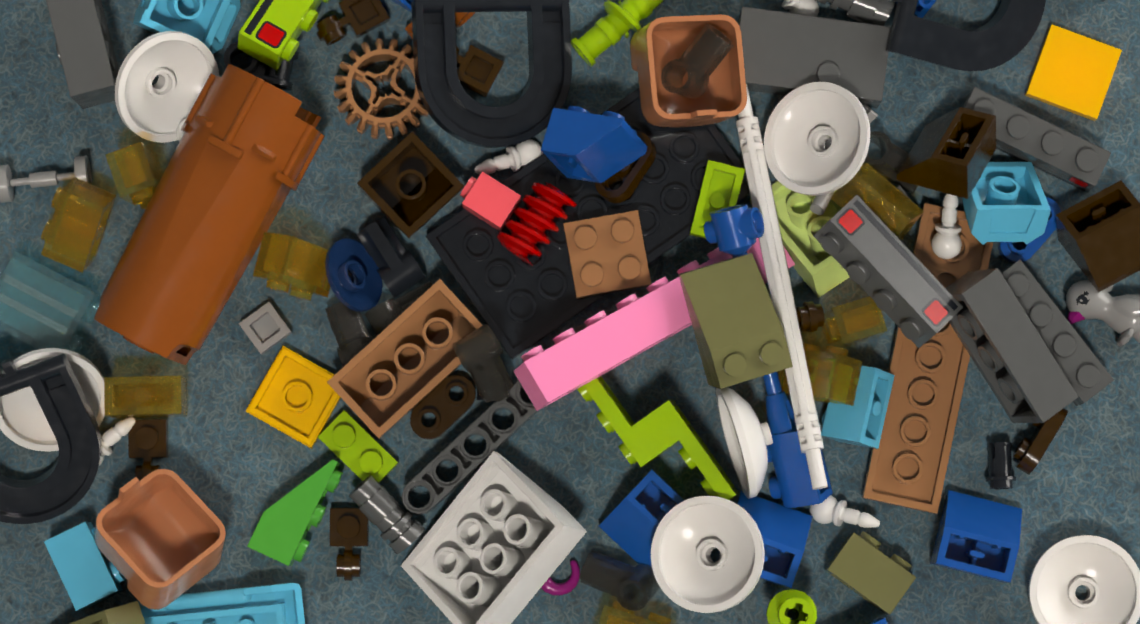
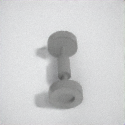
M76 156L74 158V172L60 174L57 173V170L30 173L29 177L13 179L8 164L0 165V203L14 201V186L30 185L31 188L55 186L59 184V181L74 179L76 180L79 194L91 193L92 175L88 156Z

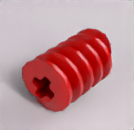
M534 182L531 188L537 197L525 195L522 199L528 210L519 207L515 209L514 213L520 222L513 220L506 222L505 225L511 235L499 232L496 236L503 247L530 265L532 263L527 258L529 254L538 257L542 255L536 243L540 242L549 245L551 242L545 234L546 229L555 232L559 231L553 219L555 217L565 220L568 218L562 206L575 207L577 205L568 195L545 182L546 185Z

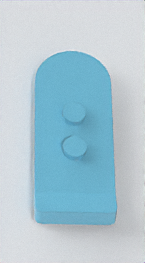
M292 582L186 593L160 610L148 609L139 602L145 624H305L302 589L299 584Z

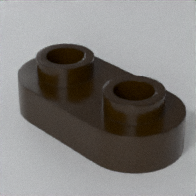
M637 131V135L647 145L646 154L604 182H595L596 190L606 201L621 203L627 200L656 158V147L652 140L643 132ZM622 181L621 187L613 190L615 183Z
M454 375L440 383L412 411L410 423L415 434L422 439L434 440L441 437L475 402L476 391L471 381L463 376ZM455 387L461 388L464 391L463 398L460 401L451 400L449 396L451 389ZM432 413L436 416L434 426L425 427L422 424V418L425 414Z
M1063 408L1044 423H1032L1037 427L1030 440L1024 437L1013 454V457L1018 459L1015 465L1016 468L1028 475L1035 469L1065 420L1068 410Z

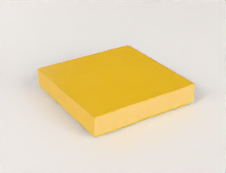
M1051 24L1025 96L1096 121L1122 50Z
M282 346L247 407L246 412L312 449L341 397L327 383L334 376L333 373Z

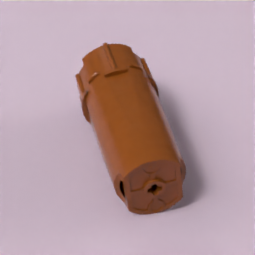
M228 64L222 77L211 73L180 129L184 134L100 297V304L94 320L123 335L125 340L152 354L155 352L167 359L186 365L192 355L203 346L290 190H297L300 181L325 137L316 129L321 117L301 108V100L234 65Z

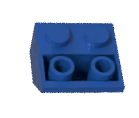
M569 106L568 110L553 108L541 151L567 178L602 183L646 154L647 145L637 135V131L628 125L624 116L611 111H604L602 115L592 114L584 108Z
M651 470L607 516L599 527L654 579L655 576L651 565L653 536L663 517L673 507L685 500Z
M948 490L930 564L1003 583H1011L1020 546L1022 509Z
M741 491L736 504L745 509L754 519L764 543L765 558L760 579L786 588H792L804 553L813 516L791 508H784L783 505L757 496L748 499L743 491Z

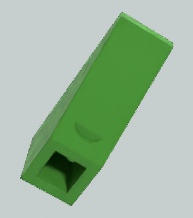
M332 459L266 509L247 547L287 566H292L295 560L301 563L310 545V541L305 540L311 525L316 528L319 526L327 507L321 505L327 491L335 492L343 475V472L338 471L340 463Z

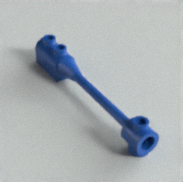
M747 204L735 205L711 212V220L706 221L704 224V233L707 241L710 244L717 243L719 251L730 254L733 258L747 254V251L756 243V238H761L764 234V222L759 209L756 207L748 209ZM778 372L764 375L763 379L767 391V423L773 440V444L767 445L768 463L773 462L776 476L769 479L770 494L773 499L782 498L784 508L821 504L833 494L823 451L821 450L828 487L813 490L806 454L801 453L793 409L784 390L781 388Z

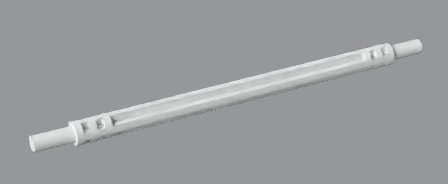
M746 84L747 104L744 110L738 114L739 120L736 121V127L752 207L759 209L764 222V234L759 238L770 298L783 328L793 367L785 369L801 453L806 454L812 489H823L828 487L821 455L824 445L758 117L753 116L748 86Z

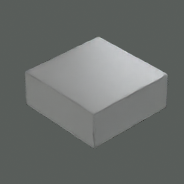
M270 302L239 323L261 355L292 334V331Z

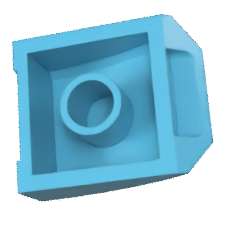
M141 0L136 9L133 24L155 34L165 31L187 33L202 41L214 54L223 48L241 8L240 0Z
M989 162L969 198H962L971 234L982 245L987 242H1024L1027 245L1045 233L1051 209L1032 162Z

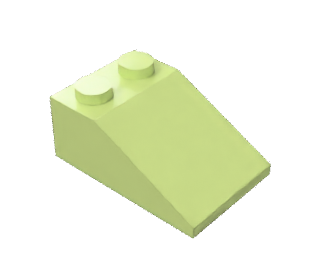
M777 181L771 186L783 245L795 263L793 267L819 298L850 277L848 272L833 256L822 248L813 235L848 202L836 190L824 214L818 215L810 210L815 196L794 192Z

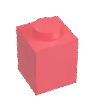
M483 171L478 179L472 176L460 196L465 198L462 202L463 209L502 232L506 222L511 218L521 202V195Z

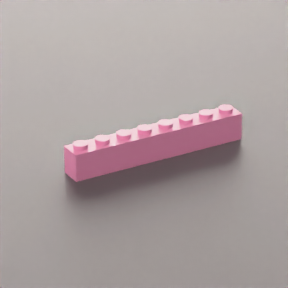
M756 238V243L747 253L753 254L764 284H766L767 278L759 238ZM784 247L787 266L789 270L791 267L795 265V263L793 262L792 258L790 257L789 253ZM716 248L707 254L710 259L707 262L699 265L697 260H694L680 268L677 273L681 274L733 258V256ZM665 276L646 288L649 292L647 295L638 299L634 293L615 305L618 309L616 312L607 316L603 310L584 322L587 326L585 329L575 333L574 329L570 328L553 338L552 340L555 345L545 351L539 345L521 356L523 363L514 370V373L536 411L691 326L692 323L679 277L669 282Z

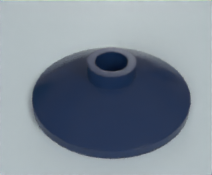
M345 238L333 243L327 252L325 260L326 275L332 291L351 310L364 312L374 308L382 295V278L376 270L378 266L364 246L358 241Z

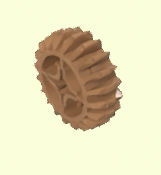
M379 38L375 42L376 50L371 51L368 43L364 42L361 44L364 55L360 57L354 50L349 52V56L354 62L353 65L343 61L340 63V69L348 75L335 76V83L345 86V88L335 90L334 97L336 99H347L340 103L337 108L340 113L351 111L345 119L348 125L361 120L357 127L359 134L365 133L368 127L371 126L372 139H378L380 129H385L387 139L392 140L394 136L392 128L399 127L401 135L406 136L408 132L405 123L409 121L413 127L418 128L420 122L414 115L418 113L427 117L429 113L421 104L422 101L417 91L416 82L413 98L406 95L405 91L398 87V82L401 78L400 73L404 67L415 79L414 56L409 59L412 51L411 45L406 44L401 52H397L398 41L396 39L390 41L389 49H384L383 41ZM376 62H393L392 65L389 64L384 72L379 74L363 71L366 67ZM356 80L363 83L364 87L371 91V96L368 100L369 105L365 112L355 102L354 87ZM384 81H388L395 94L391 93V95L387 96L385 93V97H380L378 89L374 84L378 85L382 82L384 85ZM389 104L406 108L401 113L392 117H375L377 113H380Z

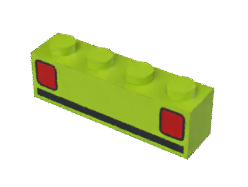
M260 0L239 31L238 49L277 70L283 60L289 62L299 46L297 39L302 31L309 32L313 27L319 14L316 10L322 1L328 3L330 0Z

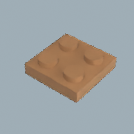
M638 210L563 223L577 299L651 285Z

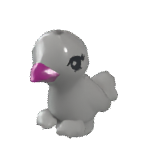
M1080 280L1068 289L1066 305L1069 310L1067 320L1070 324L1086 319L1102 320L1114 331L1121 334L1117 341L1119 347L1128 343L1132 337L1140 343V295L1125 294L1112 297L1109 292L1114 285L1098 292L1089 280Z

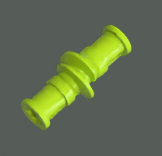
M607 0L603 4L607 15L595 22L594 26L579 39H572L571 45L578 55L592 67L596 63L594 59L608 47L614 46L619 42L622 36L629 38L628 31L630 29L634 32L638 31L641 28L639 21L651 15L653 10L664 0H624L623 2L619 0L617 4Z
M795 589L783 590L773 596L769 602L766 612L768 624H815L817 609L813 600L805 592ZM790 609H793L796 613L795 618L792 620L787 615Z

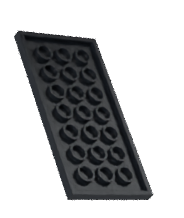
M638 88L606 110L624 116L625 121L632 129L645 133L656 147V158L627 200L621 203L606 201L596 190L595 182L567 178L545 154L502 182L503 185L521 195L519 208L528 210L522 200L525 195L537 197L531 188L534 182L546 185L545 182L550 183L568 195L577 204L575 207L562 206L568 218L566 220L557 217L553 219L559 231L555 232L546 229L545 234L551 242L549 245L540 242L536 243L542 255L538 257L529 254L527 258L532 265L524 262L501 245L496 237L500 231L465 209L426 235L429 243L512 360L606 295L576 298L563 223L638 210L648 265L691 236L689 234L708 160L745 169L714 124L692 127L654 126L643 117ZM744 172L737 203L750 194L746 172ZM622 181L615 183L613 190L620 188ZM513 213L509 220L520 222L515 213ZM505 226L502 230V233L511 235L510 231Z

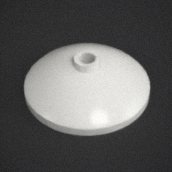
M165 31L153 34L138 43L124 59L115 83L116 107L124 124L132 132L149 141L165 143L178 140L176 135L177 127L189 115L210 74L219 76L217 62L212 52L199 39L179 31ZM158 75L157 83L152 85L154 78Z
M812 82L799 86L788 93L777 104L769 117L764 135V152L768 167L783 186L794 192L810 196L834 192L847 184L864 163L870 144V123L862 103L849 90L829 82ZM831 138V146L825 149L826 141Z
M44 348L28 352L13 360L16 369L19 370L65 354L91 407L98 426H100L108 407V392L101 372L89 359L66 349ZM30 386L0 397V430L10 440L22 447L35 451H59L53 431Z
M729 387L723 389L716 388V401L720 422L737 479L748 499L756 497L762 488L768 469L767 445L773 444L770 428L767 422H759L751 405Z
M698 496L679 503L663 517L653 536L651 565L656 581L669 599L690 611L716 613L738 605L753 591L760 579L764 566V543L756 522L740 505L725 498ZM717 548L721 556L714 563L711 560L710 554L713 549Z
M1092 535L1073 536L1063 539L1052 545L1042 554L1031 573L1028 596L1033 616L1038 624H1136L1140 617V570L1132 557L1122 547L1108 539ZM1081 585L1085 586L1088 590V596L1084 600H1079L1075 594L1077 587Z

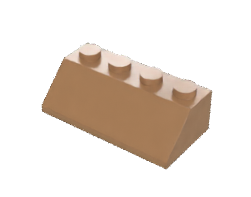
M439 279L328 380L327 383L380 439L491 337V334L443 281Z

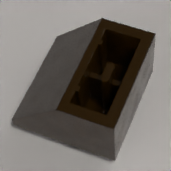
M959 107L926 124L899 169L897 180L968 199L996 150V116Z
M1122 180L1056 214L1058 241L1098 292L1140 271V203Z

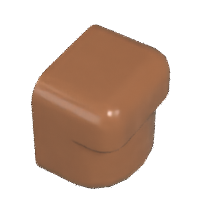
M722 14L660 17L634 33L630 43L631 66L633 70L638 72L641 111L648 123L659 127L702 126L726 121L744 110L747 104L742 35L740 26L735 19Z
M157 469L141 480L137 477L133 478L119 489L118 498L103 508L98 514L94 536L95 543L100 551L127 579V588L132 595L146 608L160 610L171 604L214 570L220 563L226 531L221 520L176 473L168 469Z

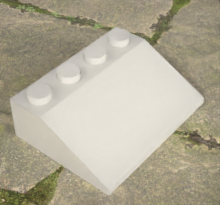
M493 451L402 563L401 567L453 624H511L587 531L560 503L501 454Z

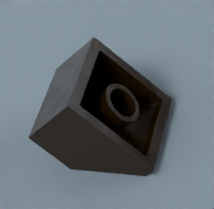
M413 131L357 182L360 190L409 239L464 188V185Z

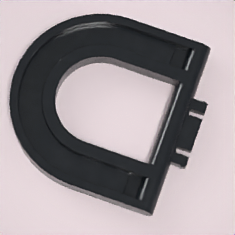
M411 0L414 74L417 91L431 118L445 132L467 144L485 148H499L529 140L548 127L553 108L562 109L571 84L572 58L569 0ZM455 12H527L529 77L522 94L509 105L503 107L483 105L471 98L462 87L457 72Z
M888 0L898 2L886 51L956 70L983 71L992 69L1011 60L1032 39L1041 22L1046 0H1001L995 16L984 26L970 31L915 16L918 0Z
M65 354L19 370L16 369L14 361L10 358L1 363L5 374H2L0 370V397L30 386L59 447L57 462L48 472L39 477L18 480L0 474V521L13 524H32L62 515L85 496L97 474L101 457V434L96 418Z

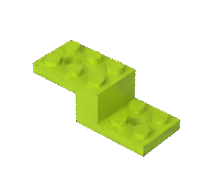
M602 376L577 389L586 402L594 400L601 410L596 414L597 418L608 433L616 431L623 441L618 447L631 465L638 462L640 467H643L680 442L683 448L678 450L679 454L691 470L696 466L706 478L700 483L709 496L730 500L739 493L674 400H668L635 424Z

